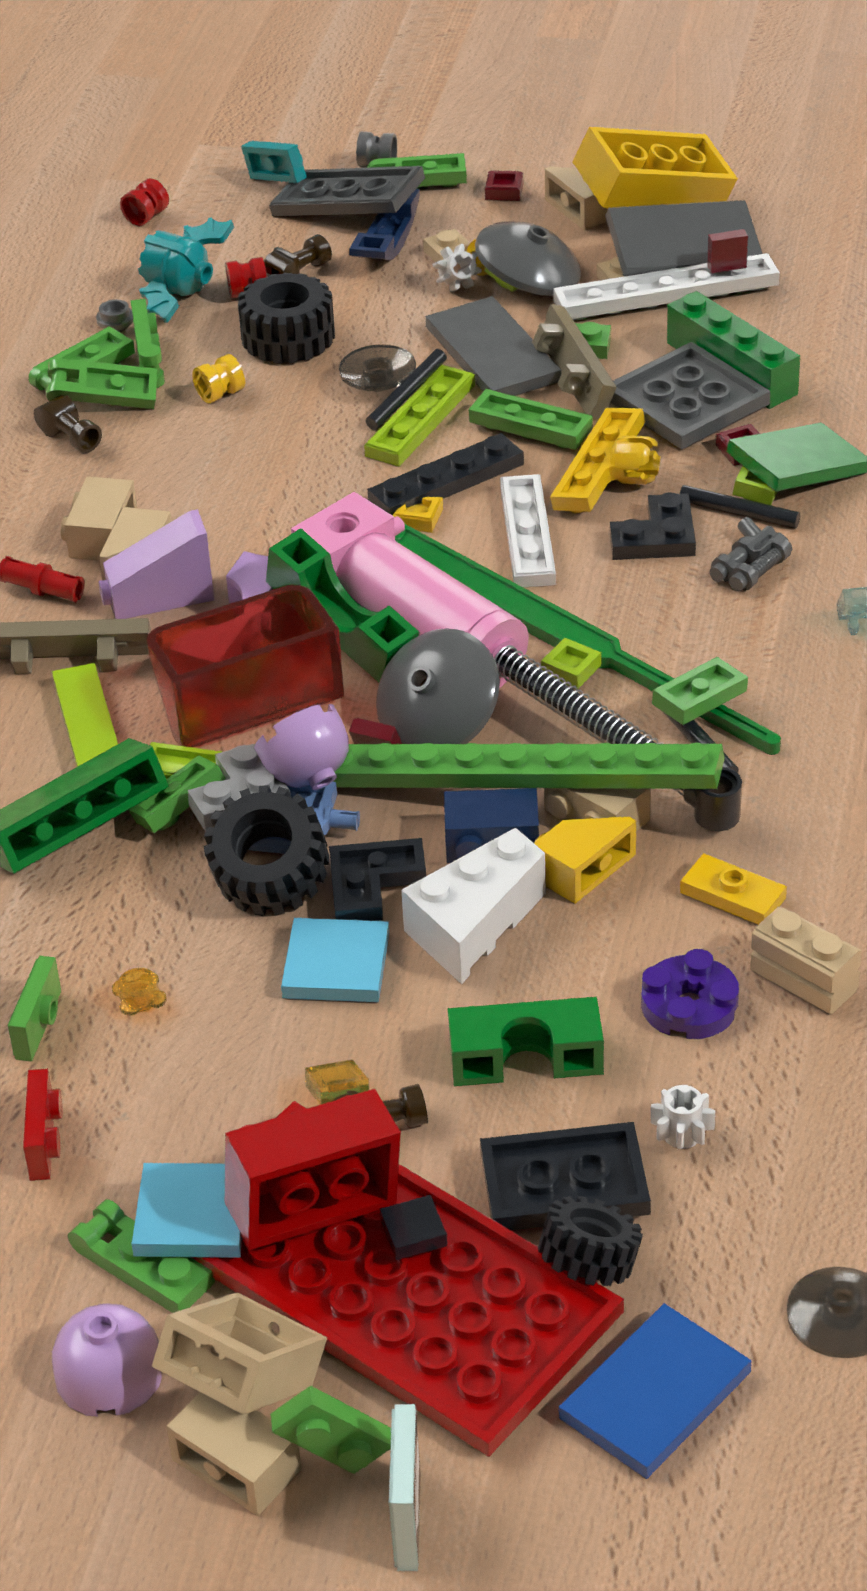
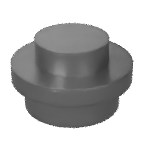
M113 299L105 301L99 306L96 319L98 326L102 329L110 326L121 332L133 323L132 310L127 302Z

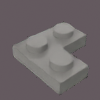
M255 744L240 745L232 750L215 754L216 764L226 779L224 781L210 782L205 786L188 790L189 806L204 830H206V827H213L210 818L215 810L219 812L225 810L223 802L231 797L236 801L241 798L239 791L249 788L251 794L259 792V786L269 785L271 792L276 793L279 787L288 789L285 783L275 779L274 775L266 770L254 749Z

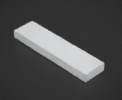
M536 474L501 477L500 489L513 582L523 588L556 585V571L541 476Z

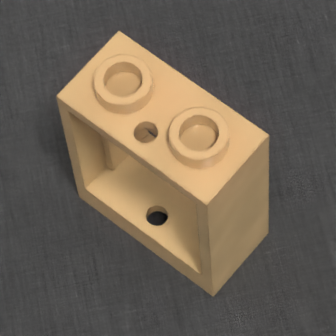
M237 1292L168 1314L151 1367L245 1415L298 1394L310 1385L312 1386L327 1337ZM273 1322H276L279 1325V1334H276L273 1331Z

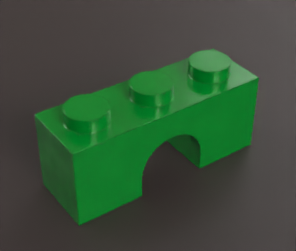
M597 997L447 1008L454 1087L504 1083V1062L513 1054L522 1051H533L547 1057L552 1064L554 1079L604 1075V1038Z

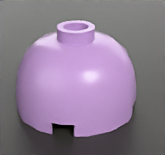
M333 704L328 705L327 712H324L320 705H315L298 711L273 726L277 735L268 742L262 735L254 746L264 767L274 775L275 779L285 783L286 786L302 788L310 785L313 790H318L329 785L337 778L335 771L343 764L349 751V737L342 719Z
M104 1303L87 1307L76 1313L58 1333L52 1350V1366L58 1394L69 1407L87 1416L98 1417L97 1410L108 1411L115 1409L117 1416L129 1413L143 1405L159 1388L162 1378L161 1371L151 1367L159 1344L155 1330L142 1315L123 1305Z

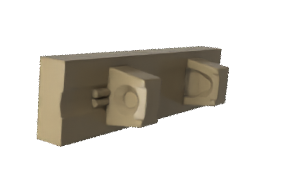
M550 304L546 314V321L544 324H539L532 344L537 351L548 354L561 369V376L558 380L561 390L574 395L587 415L593 416V419L599 420L604 410L608 408L617 387L565 307Z
M149 618L0 622V659H11L15 674H31L33 658L97 656L100 671L108 672L117 671L118 655L153 654L154 639Z

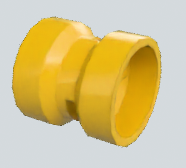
M231 354L217 358L215 364L205 363L193 369L192 378L195 389L206 403L210 404L220 400L225 392L233 394L245 388L243 369L237 359Z

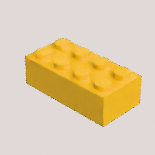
M589 127L573 159V164L597 198L598 203L607 209L612 207L727 201L738 180L706 134Z

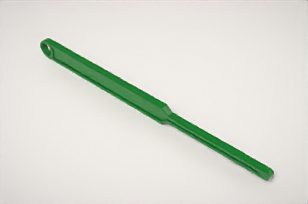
M405 524L404 531L395 536L396 542L519 619L527 627L529 634L547 644L556 647L564 638L597 650L601 652V667L599 669L611 668L651 691L675 679L621 650L619 639L412 527ZM723 704L699 716L769 755H775L780 752V735Z

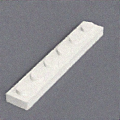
M766 253L747 256V268L711 273L707 263L557 287L553 288L555 305L564 306L573 320H582L588 316L606 313L618 314L625 310L637 308H654L661 304L676 301L694 291H698L706 297H722L729 293L746 290L759 291L765 287L779 285L780 272L769 254Z

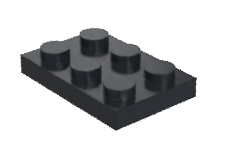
M634 1122L480 1139V1153L491 1219L509 1230L544 1227L552 1203L556 1200L561 1202L563 1197L569 1196L575 1202L578 1196L587 1197L588 1203L593 1204L595 1199L604 1201L603 1206L610 1209L613 1205L620 1208L621 1216L629 1214L632 1217L651 1215V1199Z

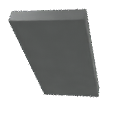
M422 166L305 170L307 177L298 183L289 182L272 200L269 207L272 216L396 213L425 179Z
M745 200L608 208L605 215L623 276L707 263L708 234L745 229L748 235L747 256L763 254Z
M493 296L425 316L426 328L464 371L475 374V383L483 392L485 389L516 396L558 383L560 379L561 369L546 353L536 350L532 344L533 339Z

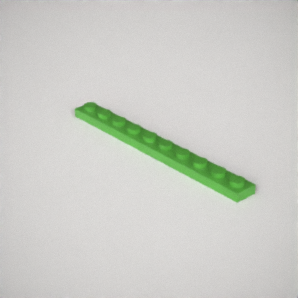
M701 743L349 744L347 756L343 764L335 771L337 778L333 782H336V787L717 789L725 757L722 744Z

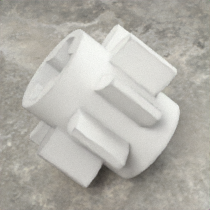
M464 244L456 246L454 253L449 247L442 249L440 253L444 259L433 263V267L438 269L440 276L436 282L450 284V292L458 290L460 283L466 289L473 286L474 283L470 277L480 273L482 270L476 267L475 258L477 254H470L464 251ZM458 263L461 268L456 273L453 267Z
M678 1085L669 1090H661V1104H651V1124L657 1125L658 1141L665 1140L669 1145L677 1149H686L695 1146L697 1143L700 1145L705 1143V1130L715 1129V1110L709 1108V1094H701L697 1089L688 1085Z

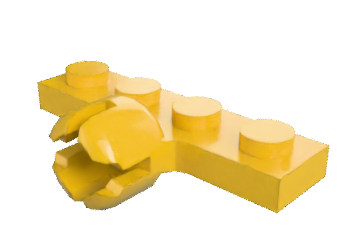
M606 408L551 494L550 499L553 510L570 511L572 513L591 512L607 484L611 481L617 480L622 484H650L655 480L659 473L661 456L657 454L656 450L650 449L653 446H658V443L650 436H637L645 424L643 409Z

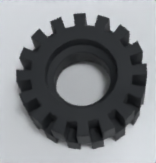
M570 1196L563 1197L561 1202L556 1200L549 1208L540 1237L538 1252L543 1253L541 1258L545 1263L553 1262V1270L558 1273L566 1270L568 1272L567 1278L576 1281L579 1276L585 1278V1284L595 1285L596 1280H599L603 1286H611L613 1281L621 1284L625 1281V1278L628 1279L631 1275L643 1237L641 1233L642 1228L639 1224H633L634 1218L631 1215L625 1214L621 1216L620 1208L614 1205L610 1209L604 1207V1201L595 1199L593 1204L588 1203L587 1197L578 1196L576 1202Z

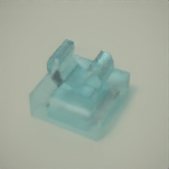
M867 587L843 589L836 604L839 620H848L847 627L851 635H857L859 631L858 619L867 618Z

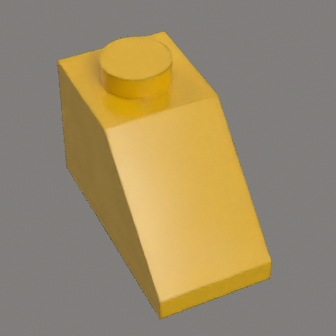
M629 816L562 820L547 833L541 834L534 844L545 852L546 887L576 904L636 855V820Z

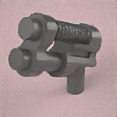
M749 517L740 520L737 526L744 537L732 545V551L728 555L720 554L715 558L709 571L714 581H729L730 586L735 591L751 589L765 572L775 564L782 563L791 555L793 550L791 543L782 533H777L772 526H766L760 530Z

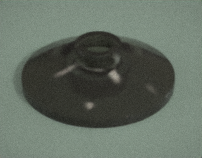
M385 344L358 348L347 354L339 365L341 379L347 385L365 391H384L396 388L416 369L415 358L409 351L401 347Z
M827 1267L813 1271L800 1279L791 1290L787 1301V1319L795 1336L810 1349L826 1356L855 1358L867 1355V1273L849 1267Z

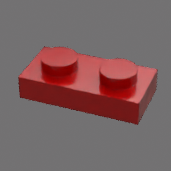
M48 1069L28 1070L23 1149L30 1181L51 1179L52 1158H60L61 1153L59 1128L53 1127L54 1119H62V1095L60 1088L52 1089Z

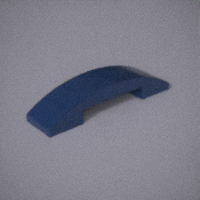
M415 189L396 213H377L367 233L357 234L349 248V256L380 260L394 259L403 248L411 230L419 202L420 189Z

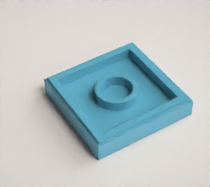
M294 918L281 984L282 998L379 1002L389 940V922Z
M143 1163L132 1238L133 1256L241 1257V1232L225 1204V1164Z

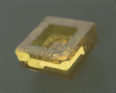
M353 1059L305 1068V1086L319 1104L331 1102L336 1097L347 1094V1090L359 1093L369 1090L368 1077Z

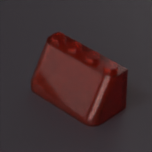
M301 585L283 586L164 624L153 629L147 636L148 653L173 738L179 746H201L258 725L284 718L311 706L323 705L344 697L339 628L313 592Z

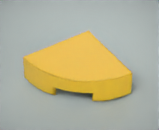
M424 497L420 504L406 508V505L401 506L395 511L393 516L401 518L404 524L417 531L433 533L443 511V498Z

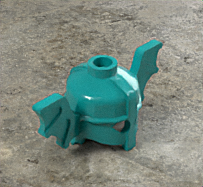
M210 217L208 221L200 226L191 227L185 225L183 227V236L161 230L156 231L154 235L148 234L143 240L145 249L140 253L141 267L138 268V273L149 283L146 287L139 289L141 296L148 300V313L155 312L156 315L162 318L164 323H168L179 308L177 300L171 294L186 296L193 295L195 292L202 290L205 284L211 280L213 274V266L208 261L207 250L203 245L224 243L234 229L232 220L218 222Z

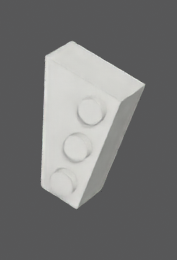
M514 828L401 890L404 931L462 984L470 976L471 966L482 955L488 956L496 948V940L508 927L513 929L546 894L545 852L517 828Z

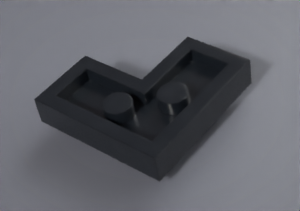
M668 492L661 495H648L649 520L628 519L610 522L612 560L696 556V540L689 493L676 494Z
M422 838L329 846L335 919L383 921L381 887L411 885L426 877Z

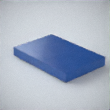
M664 1303L559 1406V1419L645 1479H648L751 1373L752 1360Z

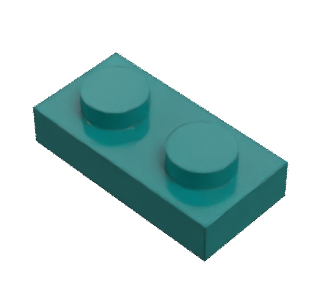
M249 141L241 146L250 179L298 183L307 177L297 144Z

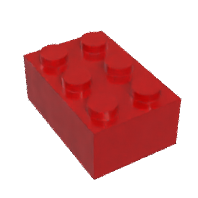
M375 1089L347 1095L331 1102L304 1110H296L287 1115L256 1124L245 1125L225 1133V1204L241 1232V1237L248 1251L380 1210V1208L397 1203L401 1132Z

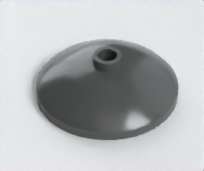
M498 222L483 228L476 239L475 250L482 264L499 279L518 289L539 295L554 296L553 288L575 285L580 280L581 269L574 253L560 238L541 226L527 222Z
M457 629L432 630L410 640L392 657L381 676L376 696L379 722L395 726L402 744H467L484 728L497 703L500 679L498 667L492 653L476 637ZM427 677L426 682L422 686H420L422 681Z

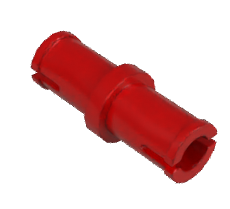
M5 556V559L3 558L0 563V582L29 588L32 594L43 596L46 593L68 599L74 603H77V600H80L83 595L85 580L81 576L52 570L51 565L40 562L34 565L13 559L10 556Z

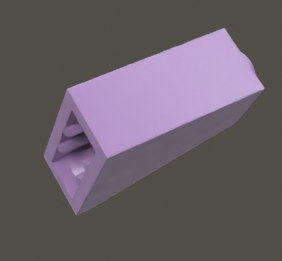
M198 509L185 513L103 562L106 580L98 581L103 605L111 604L115 619H126L214 601L207 533Z

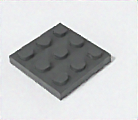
M690 342L613 380L617 388L610 402L618 408L643 409L644 425L682 450L769 405L770 391L693 342Z

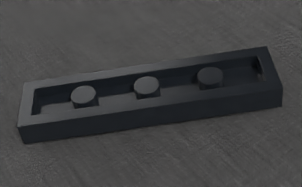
M500 433L368 488V501L393 516L395 511L403 505H406V508L420 504L424 497H442L444 499L524 465V452Z

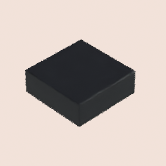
M431 1195L380 1208V1221L396 1260L448 1246L447 1233Z

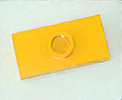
M703 853L681 879L680 893L759 925L784 902L787 886Z

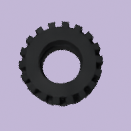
M273 274L266 278L255 280L254 284H248L244 288V292L239 294L238 311L241 340L244 349H248L250 355L259 356L260 360L273 361V363H296L300 360L312 359L314 355L322 354L325 352V348L332 345L335 338L332 292L326 283L320 282V279L307 277L305 274Z
M269 785L259 786V792L251 794L249 788L239 791L241 798L236 801L231 797L223 802L225 810L223 812L215 810L210 818L213 827H206L204 838L207 845L204 846V852L218 887H220L223 896L229 902L234 900L236 907L244 912L251 906L255 915L265 916L266 909H272L276 916L285 914L284 907L291 904L294 910L303 906L302 897L307 895L312 899L318 892L315 882L324 883L327 876L324 865H329L328 845L317 814L312 806H307L306 800L299 794L291 797L289 789L279 787L276 793L271 792ZM281 837L291 841L287 852L275 862L266 865H253L243 861L247 850L261 839Z

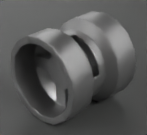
M361 131L358 135L356 146L357 165L359 167H367L369 162L374 159L397 158L398 143L396 134L384 133L381 137L374 136L372 132Z

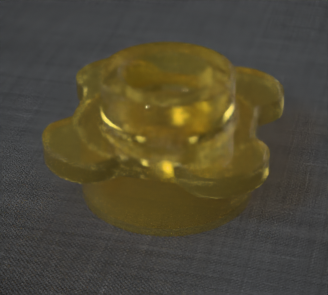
M133 968L120 976L119 980L112 985V993L118 996L121 1001L119 1008L122 1014L132 1016L148 1011L152 1007L159 1008L166 1003V993L158 988V975L146 968Z

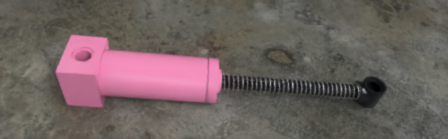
M353 492L291 528V534L300 528L303 529L330 553L335 573L342 586L364 608L380 612L387 606H391L419 631V635L432 630L449 628L465 631L480 640L490 650L496 661L500 679L499 688L507 681L602 743L606 741L610 744H664L663 742L658 743L657 738H652L644 730H639V727L633 726L632 722H627L619 714H614V711L608 710L607 706H602L600 702H596L588 694H583L582 690H577L576 686H571L570 682H565L563 678H559L557 674H553L551 670H547L545 666H541L539 662H535L533 658L525 655L529 640L527 627L513 615L396 542L395 536L405 529V524L401 518L392 516L356 492ZM722 767L717 789H673L678 791L680 795H683L684 801L694 808L696 822L707 830L726 831L735 827L740 820L742 779L731 768Z

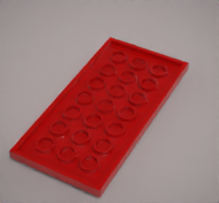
M293 1101L277 1117L307 1108ZM399 1164L396 1204L431 1195L447 1233L448 1246L396 1260L380 1221V1210L249 1251L242 1239L240 1258L191 1257L210 1269L214 1279L234 1292H238L327 1337L324 1347L326 1352L406 1404H415L417 1411L488 1457L492 1455L624 1313V1298L595 1282V1285L585 1284V1278L578 1276L576 1281L567 1278L568 1272L566 1270L560 1273L552 1269L553 1262L545 1263L541 1258L543 1253L538 1252L536 1245Z

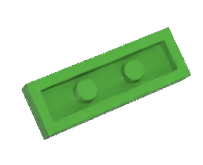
M485 389L469 408L470 423L485 426L492 430H501L520 435L527 439L555 444L561 448L576 450L593 429V416L489 389Z

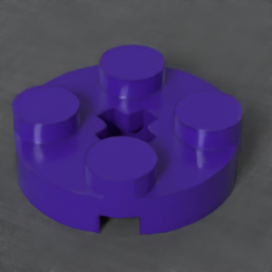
M693 949L685 955L674 956L660 961L643 972L641 992L642 1013L650 1025L658 1031L670 1035V1029L678 1032H686V1039H704L721 1033L733 1022L739 1002V983L731 970L722 963L715 961L709 951ZM685 993H694L699 995V999L692 1000L689 996H680Z

